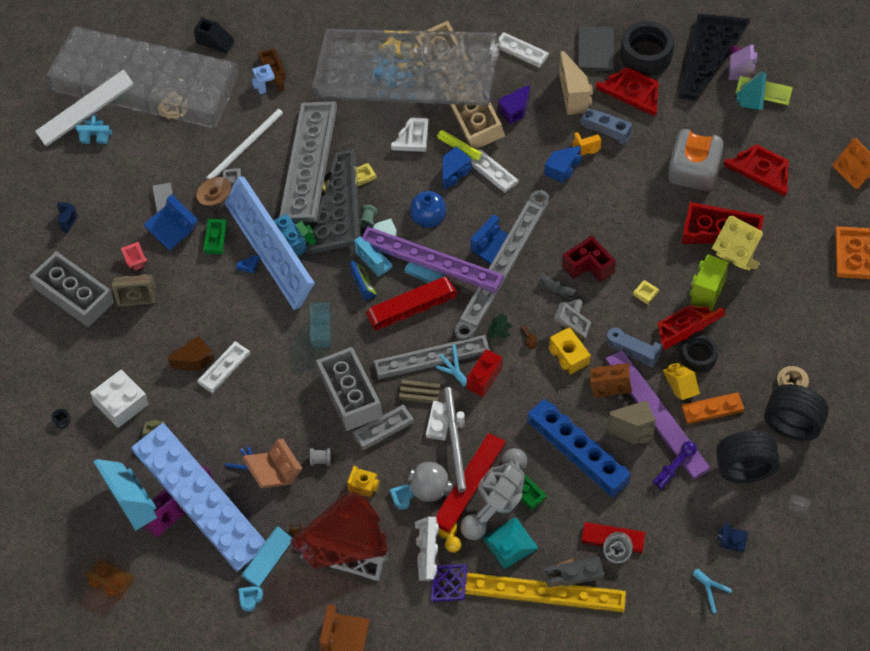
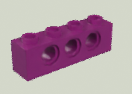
M200 464V466L214 481L209 469ZM166 489L152 499L156 507L153 511L157 518L143 526L145 530L156 538L186 513Z

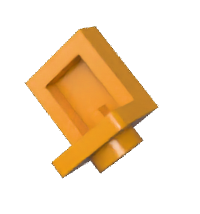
M576 132L574 133L572 146L581 147V156L588 153L594 154L601 149V138L598 134L581 139L579 133Z

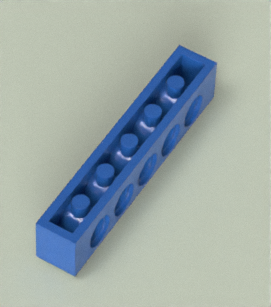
M543 399L528 412L527 422L612 498L629 484L631 476L629 470L623 465L620 466L610 453L603 451L595 440H591L586 436L585 431L580 427L577 428L567 415L561 414L553 403ZM562 433H568L569 435L564 436ZM580 445V446H583L584 448H577V447H575V446ZM596 458L598 461H591L590 459ZM605 471H611L612 474H606Z

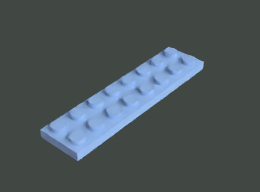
M238 177L224 204L258 256H260L263 264L293 310H296L302 306L315 283L245 177Z
M164 423L160 424L132 446L131 450L236 572L254 558L265 543V540Z

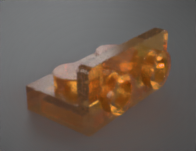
M99 559L91 572L87 570L84 573L88 585L94 589L98 587L103 589L104 593L111 598L116 596L122 599L135 580L133 575L102 559Z

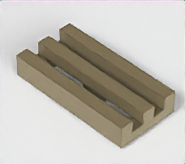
M402 380L399 400L433 403V401H438L440 384ZM404 392H407V393H416V394H422V395H423V394H425V395H435V397L404 394Z

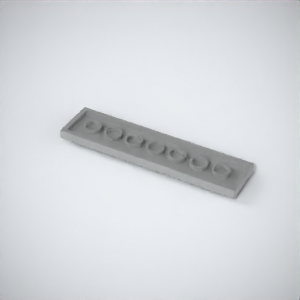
M336 101L301 103L279 217L288 214L293 222L317 221L337 111Z

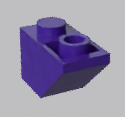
M529 85L519 88L498 100V111L509 125L525 117L530 98Z

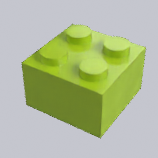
M708 254L705 261L701 260L698 267V275H694L691 282L692 288L689 296L692 297L691 304L699 307L706 306L710 308V311L713 310L726 280L728 261Z

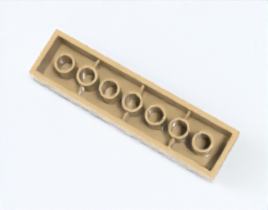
M446 21L417 34L416 37L421 50L469 146L478 149L505 137L502 124L449 22Z

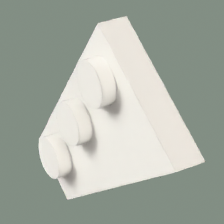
M426 517L415 522V528L419 529L416 545L421 548L417 558L419 581L433 580L437 573L435 556L438 546L435 540L438 533V523H436V517Z

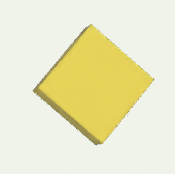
M643 280L633 292V296L649 305L659 293V289Z

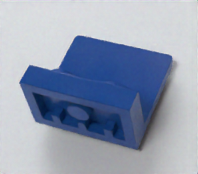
M171 194L166 199L165 207L144 224V227L170 251L196 229L198 219Z
M494 214L470 239V251L489 264H492L508 236L506 232L500 229V218Z

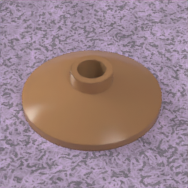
M224 177L208 179L199 187L197 200L204 206L217 205L229 196L231 183Z

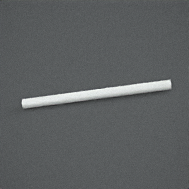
M277 109L216 167L206 179L218 177L222 170H225L283 112Z

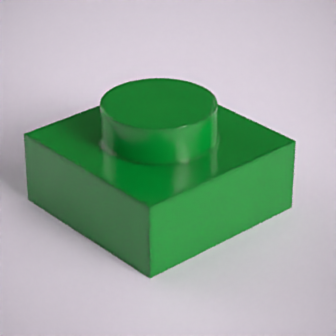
M302 221L295 224L310 246L316 243L312 236L315 232L310 225L305 226Z

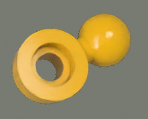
M457 524L451 533L439 528L437 533L441 538L447 539L445 547L452 553L459 551L461 548L460 539L454 536L457 531Z

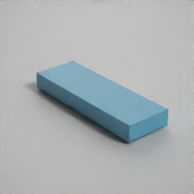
M275 527L241 576L252 585L259 587L290 545L293 538L280 527Z

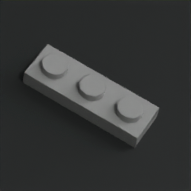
M403 404L383 415L382 418L353 431V437L362 450H365L413 424L414 419Z

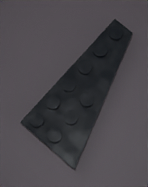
M707 14L697 15L679 93L680 98L698 100L750 24V18Z

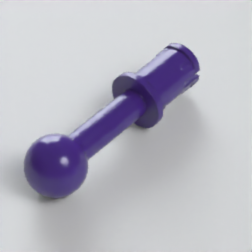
M692 441L684 442L681 446L680 454L669 466L664 465L662 467L663 470L653 479L652 483L655 486L658 484V488L662 490L672 477H676L674 472L687 457H692L696 454V444Z

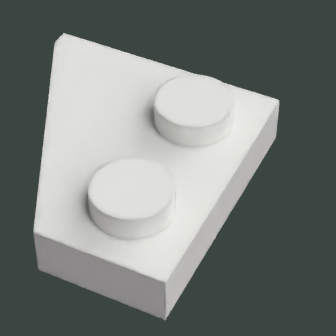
M410 118L406 123V127L400 131L397 140L391 143V150L426 152L428 119Z

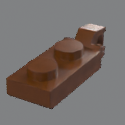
M275 48L258 52L262 66L269 64L274 74V79L270 80V83H275L278 91L285 90L283 80H286V74Z

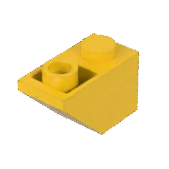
M679 363L671 364L668 366L669 368L663 370L675 396L679 399L684 400L700 394L694 371Z

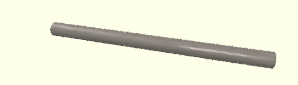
M446 387L444 388L458 492H465L466 485L452 388Z

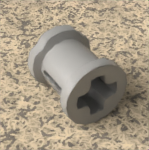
M310 448V466H314V464H327V466H331V448H327V450H314V448Z

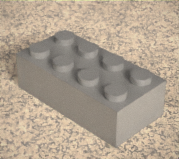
M57 251L30 275L34 289L86 327L91 326L114 303L112 292L109 288Z
M353 347L316 360L321 380L346 431L383 417L381 403Z

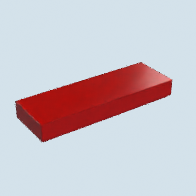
M585 522L582 543L604 547V542L611 533L622 532L631 539L632 551L642 553L645 532Z

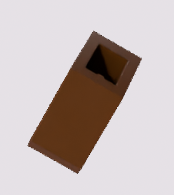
M199 336L189 340L186 345L179 350L173 351L167 357L169 366L172 369L199 371L214 361L213 351Z

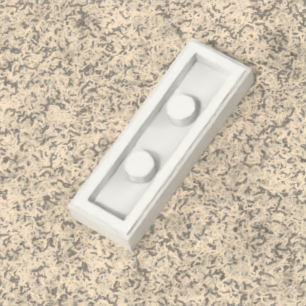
M504 32L495 42L496 48L539 68L549 56L548 52Z
M481 149L478 150L482 155L478 161L472 159V167L504 193L518 184L517 178Z
M235 341L197 381L198 384L213 394L250 355V351Z

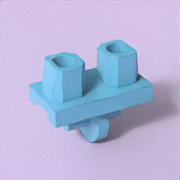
M92 115L91 120H85V125H76V131L79 134L81 144H90L91 135H97L96 142L98 144H107L109 135H112L109 125H104V120H98L97 115Z

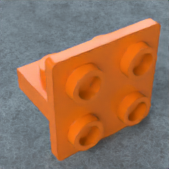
M853 138L833 163V167L855 189H858L866 179H870V151L858 139Z

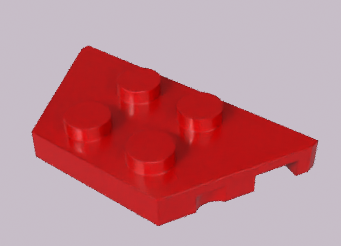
M627 67L619 73L609 76L608 80L596 83L595 89L654 117L657 115L658 81Z
M757 144L746 151L738 153L736 157L730 160L729 158L725 159L723 166L786 197L788 192V159Z
M688 305L661 320L657 324L663 349L666 350L681 340L687 339L695 332L703 330L706 326L726 315L724 309L718 308L717 311H710V308L706 306Z

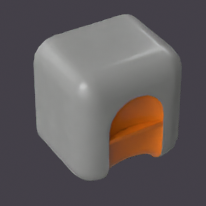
M690 129L679 131L669 163V181L676 185L703 191L713 189L723 152L724 143L721 137L717 135L710 137L696 135Z

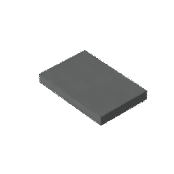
M579 26L578 67L581 71L614 72V27Z

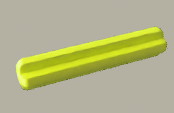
M443 130L439 131L438 139L453 148L458 147L470 158L476 161L479 160L482 155L480 151Z

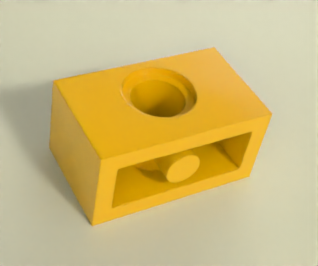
M570 327L550 337L549 350L551 354L558 357L561 368L567 370L570 375L590 365V353Z

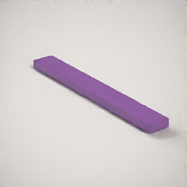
M367 227L362 236V239L365 242L368 241L374 250L494 293L497 292L504 279V275L371 227Z
M623 350L607 357L605 362L608 366L619 363L630 364L632 392L629 394L636 403L647 400L656 419L655 429L677 457L681 452L682 444L690 441ZM698 450L694 456L687 457L682 462L683 467L693 480L710 471V466Z

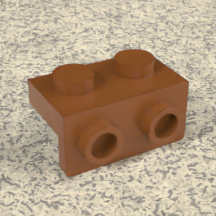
M619 363L611 366L591 368L590 383L593 396L596 398L631 393L630 364Z

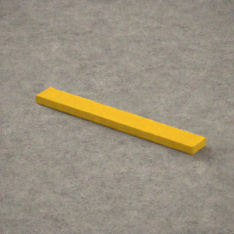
M467 573L465 594L617 612H624L626 591L579 585L548 587L547 582L474 573Z

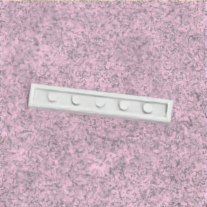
M123 69L37 129L36 132L44 145L48 146L135 84Z

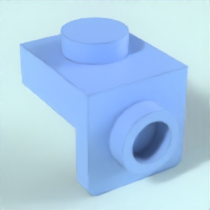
M269 64L252 69L254 79H251L253 88L258 89L259 94L266 93L265 82L274 79V74Z

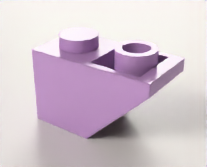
M749 45L730 55L729 80H739L740 76L751 78V74H754L755 64L753 63L757 62V52H754V45Z

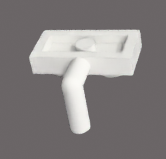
M433 401L426 438L445 441L449 426L446 403ZM462 411L457 413V428H463L465 425V414Z

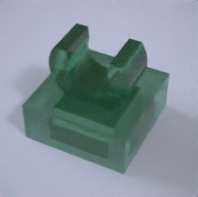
M501 313L491 320L488 337L496 339L498 336L502 338L510 336V333L505 331V329L512 327L507 322L508 316Z

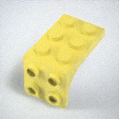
M729 216L712 249L717 251V256L732 261V264L749 271L751 268L757 269L760 263L753 260V255L763 236V232L734 216Z

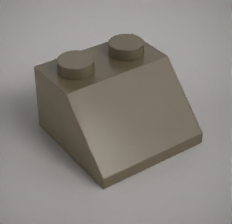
M153 274L114 278L112 289L117 306L155 303Z
M647 400L609 412L608 434L632 444H645L653 439L656 419Z

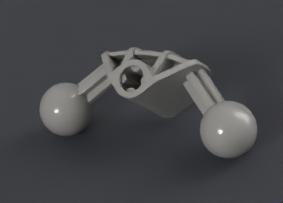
M517 448L507 450L502 457V465L491 468L479 482L478 489L487 504L478 514L467 515L462 520L460 529L465 538L469 540L482 538L486 532V522L496 511L510 513L519 503L524 483L523 470L527 466V456L522 450Z

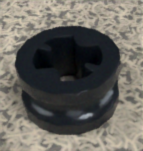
M57 409L52 414L53 424L57 428H65L69 425L71 419L67 410ZM63 415L64 418L62 419V421H58L60 416Z

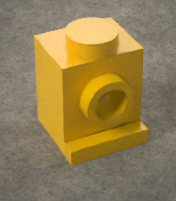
M353 466L347 482L348 491L371 497L373 491L377 492L380 480H377L376 473Z

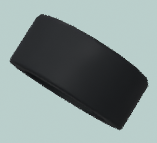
M702 334L692 335L683 342L680 353L681 362L685 367L696 373L709 371L715 366L718 346L709 336ZM693 346H702L710 351L711 356L705 361H697L688 355V350Z

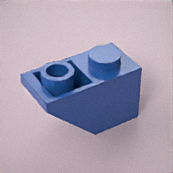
M576 146L553 152L545 164L544 175L562 183L567 178L570 179L574 172V166H578L582 160L580 155L581 147Z
M455 147L443 156V188L445 190L449 186H454L463 175L467 176L472 169V159L458 147Z

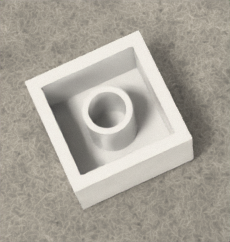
M122 369L90 392L94 404L117 428L149 405L146 394Z

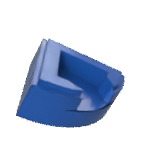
M253 255L243 261L241 260L237 264L236 269L255 273L260 256Z

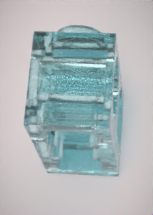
M330 302L310 303L311 347H331Z

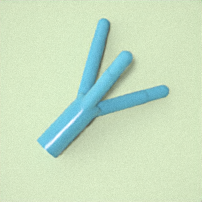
M452 345L455 367L443 354H440L439 357L450 369L439 365L436 366V369L454 375L461 385L465 387L467 385L466 377L459 370L456 345Z
M696 569L693 572V576L705 585L712 613L716 614L710 586L729 593L732 592V589L712 581L699 569Z

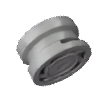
M622 532L611 533L604 542L603 551L606 558L613 563H622L629 559L632 553L631 539Z

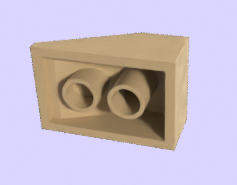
M561 51L559 75L567 115L585 113L589 106H592V84L588 83L587 76L564 51Z

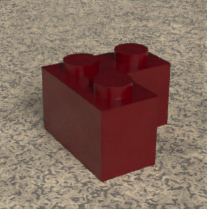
M593 236L565 252L562 256V268L573 279L589 270L599 282H602L615 273L616 260Z

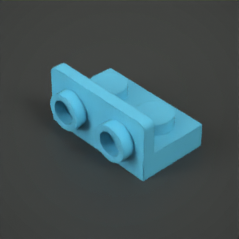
M361 236L354 240L355 253L378 277L392 268V264L380 251L374 250L368 241L365 242Z

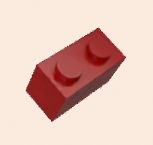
M485 349L466 378L467 390L484 398L502 370L503 357Z

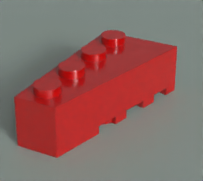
M690 202L682 244H714L729 216H734L762 230L764 215Z

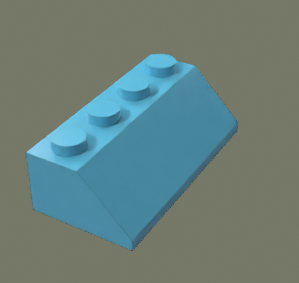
M99 459L93 461L135 530L157 518L153 511L156 509L154 503L131 468L126 469L124 464Z

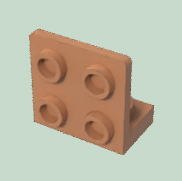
M277 439L268 453L245 455L243 457V461L260 488L291 485L302 470V467L284 439Z

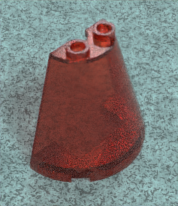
M349 492L340 496L290 540L293 549L298 552L302 551L303 559L314 569L387 555L385 531H380V526L377 523L380 519L372 505L356 492Z

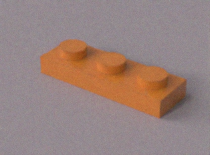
M738 392L683 404L681 407L687 424L744 412V406Z

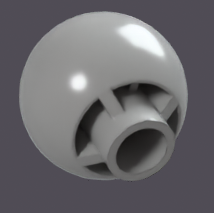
M435 462L419 464L415 470H410L407 479L410 481L409 486L413 495L424 502H434L442 496L448 497L454 482L448 480L446 470Z

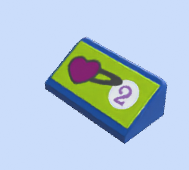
M351 261V274L363 300L376 297L377 294L364 267Z

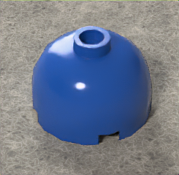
M420 192L413 198L410 204V217L414 223L422 227L437 226L446 217L445 201L436 192Z

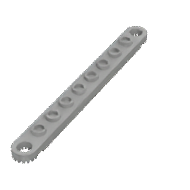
M534 191L529 201H527L489 267V270L503 274L504 279L496 293L480 287L477 288L455 327V336L458 340L473 338L549 204V195L546 191ZM537 197H543L545 200L543 201V203L537 202L535 199ZM467 328L470 332L464 336L459 331Z

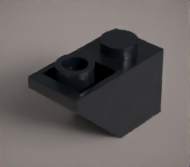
M201 17L193 29L197 44L226 54L235 42V39L217 22Z

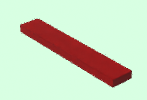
M490 433L487 434L464 470L466 491L458 492L456 483L436 514V523H438L439 529L451 533L478 490L479 482L491 469L505 447V440Z

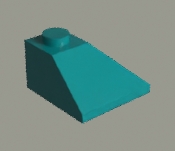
M760 71L745 83L740 91H737L736 102H739L740 107L763 110L767 77L765 71Z
M516 517L482 537L504 569L539 549Z

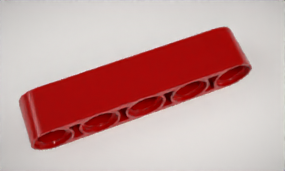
M442 277L374 305L365 314L373 329L378 331L381 327L385 328L397 323L398 320L402 321L412 317L414 313L419 314L431 309V306L435 307L447 302L450 298L454 299L458 293L449 277Z

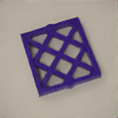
M467 564L437 566V573L432 583L431 601L450 602L465 600ZM455 568H462L457 574L453 571ZM440 569H448L444 574L439 571ZM451 572L454 577L448 580L446 576ZM438 573L441 577L436 581ZM457 578L460 583L455 587L452 582ZM444 579L447 583L441 588L438 583ZM450 585L453 590L447 594L444 590ZM454 592L459 594L458 597H450ZM441 593L445 595L444 598H437Z

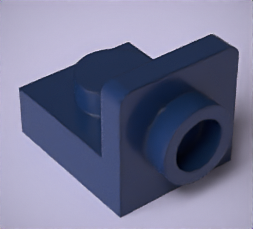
M58 202L57 207L60 213L58 223L61 231L68 233L78 215L75 206L72 204Z
M725 522L724 528H719L717 540H721L720 548L744 553L748 532L729 528V522Z

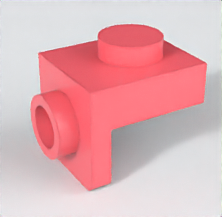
M139 242L121 248L129 270L134 269V271L145 267L144 264L147 263V259L144 257Z

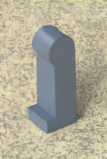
M587 109L580 120L583 127L617 139L624 146L632 135V123L597 110Z
M611 328L607 333L608 346L612 344V349L617 351L623 350L627 356L652 368L662 354V344L657 342L651 346L624 334L620 328Z

